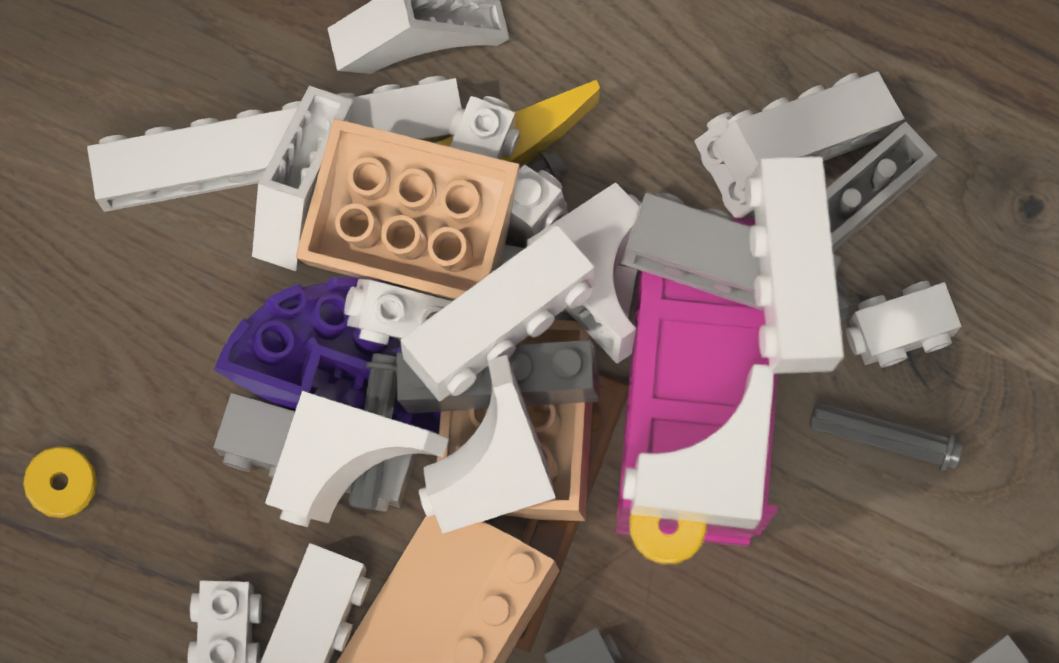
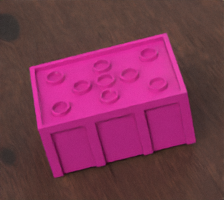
M731 217L733 222L748 227L756 225L755 219ZM639 270L634 319L636 334L631 354L615 534L630 535L632 500L623 499L626 467L635 468L640 453L662 454L680 451L692 447L715 434L731 419L739 408L744 395L747 376L753 364L770 366L769 357H762L759 343L760 328L762 325H766L764 311ZM774 373L761 520L754 529L707 524V533L703 543L748 547L750 539L752 537H760L762 530H765L767 524L771 522V517H775L777 514V506L768 505L778 373ZM661 518L658 528L663 534L672 535L678 530V522L673 519Z

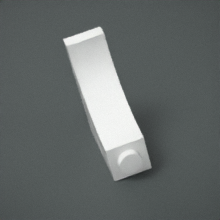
M372 0L328 27L337 71L373 74L396 62L433 51L463 46H498L509 40L500 0Z
M312 86L308 87L258 183L252 257L297 271L301 261L296 258L332 123L334 119L348 122L352 113L353 100Z
M615 182L528 239L527 246L558 225L595 266L592 294L578 307L571 309L568 306L565 309L618 364L632 354L636 328L629 321L620 306L614 288L613 275L624 257L641 202L634 195H628Z
M507 354L488 360L492 380V395L487 413L477 431L457 451L434 464L423 467L426 487L419 489L422 506L427 517L436 516L442 533L556 498L547 461Z
M753 364L747 376L746 387L739 408L731 419L715 434L692 447L680 451L662 454L640 453L635 468L626 467L623 499L632 500L630 515L707 522V524L754 529L761 520L774 373H770V366Z
M302 391L265 504L282 509L280 519L297 525L308 527L310 519L329 523L332 513L344 492L365 471L384 460L405 454L421 453L443 457L449 438Z

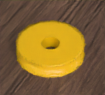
M56 446L44 449L31 460L25 470L23 485L26 497L35 509L48 517L63 519L77 515L89 505L95 495L97 478L95 469L86 456L73 448ZM59 474H65L68 477V485L63 490H55L52 485L53 479Z
M632 514L630 516V535L636 548L647 559L659 564H678L690 559L701 548L707 533V522L677 519L678 530L672 535H665L658 528L660 517Z

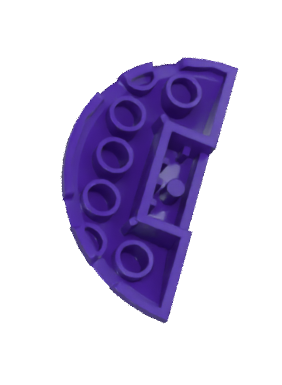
M333 277L327 283L302 287L301 283L269 297L264 306L255 311L248 319L244 318L235 328L220 352L214 370L250 392L291 411H296L302 391L364 411L370 370L366 369V364L372 362L373 354L397 357V353H402L401 339L389 336L387 345L360 339L361 329L347 326L349 315H346L344 311L348 292L352 286L357 287L358 279L360 278ZM396 389L392 420L439 435L441 412L409 414L398 402Z

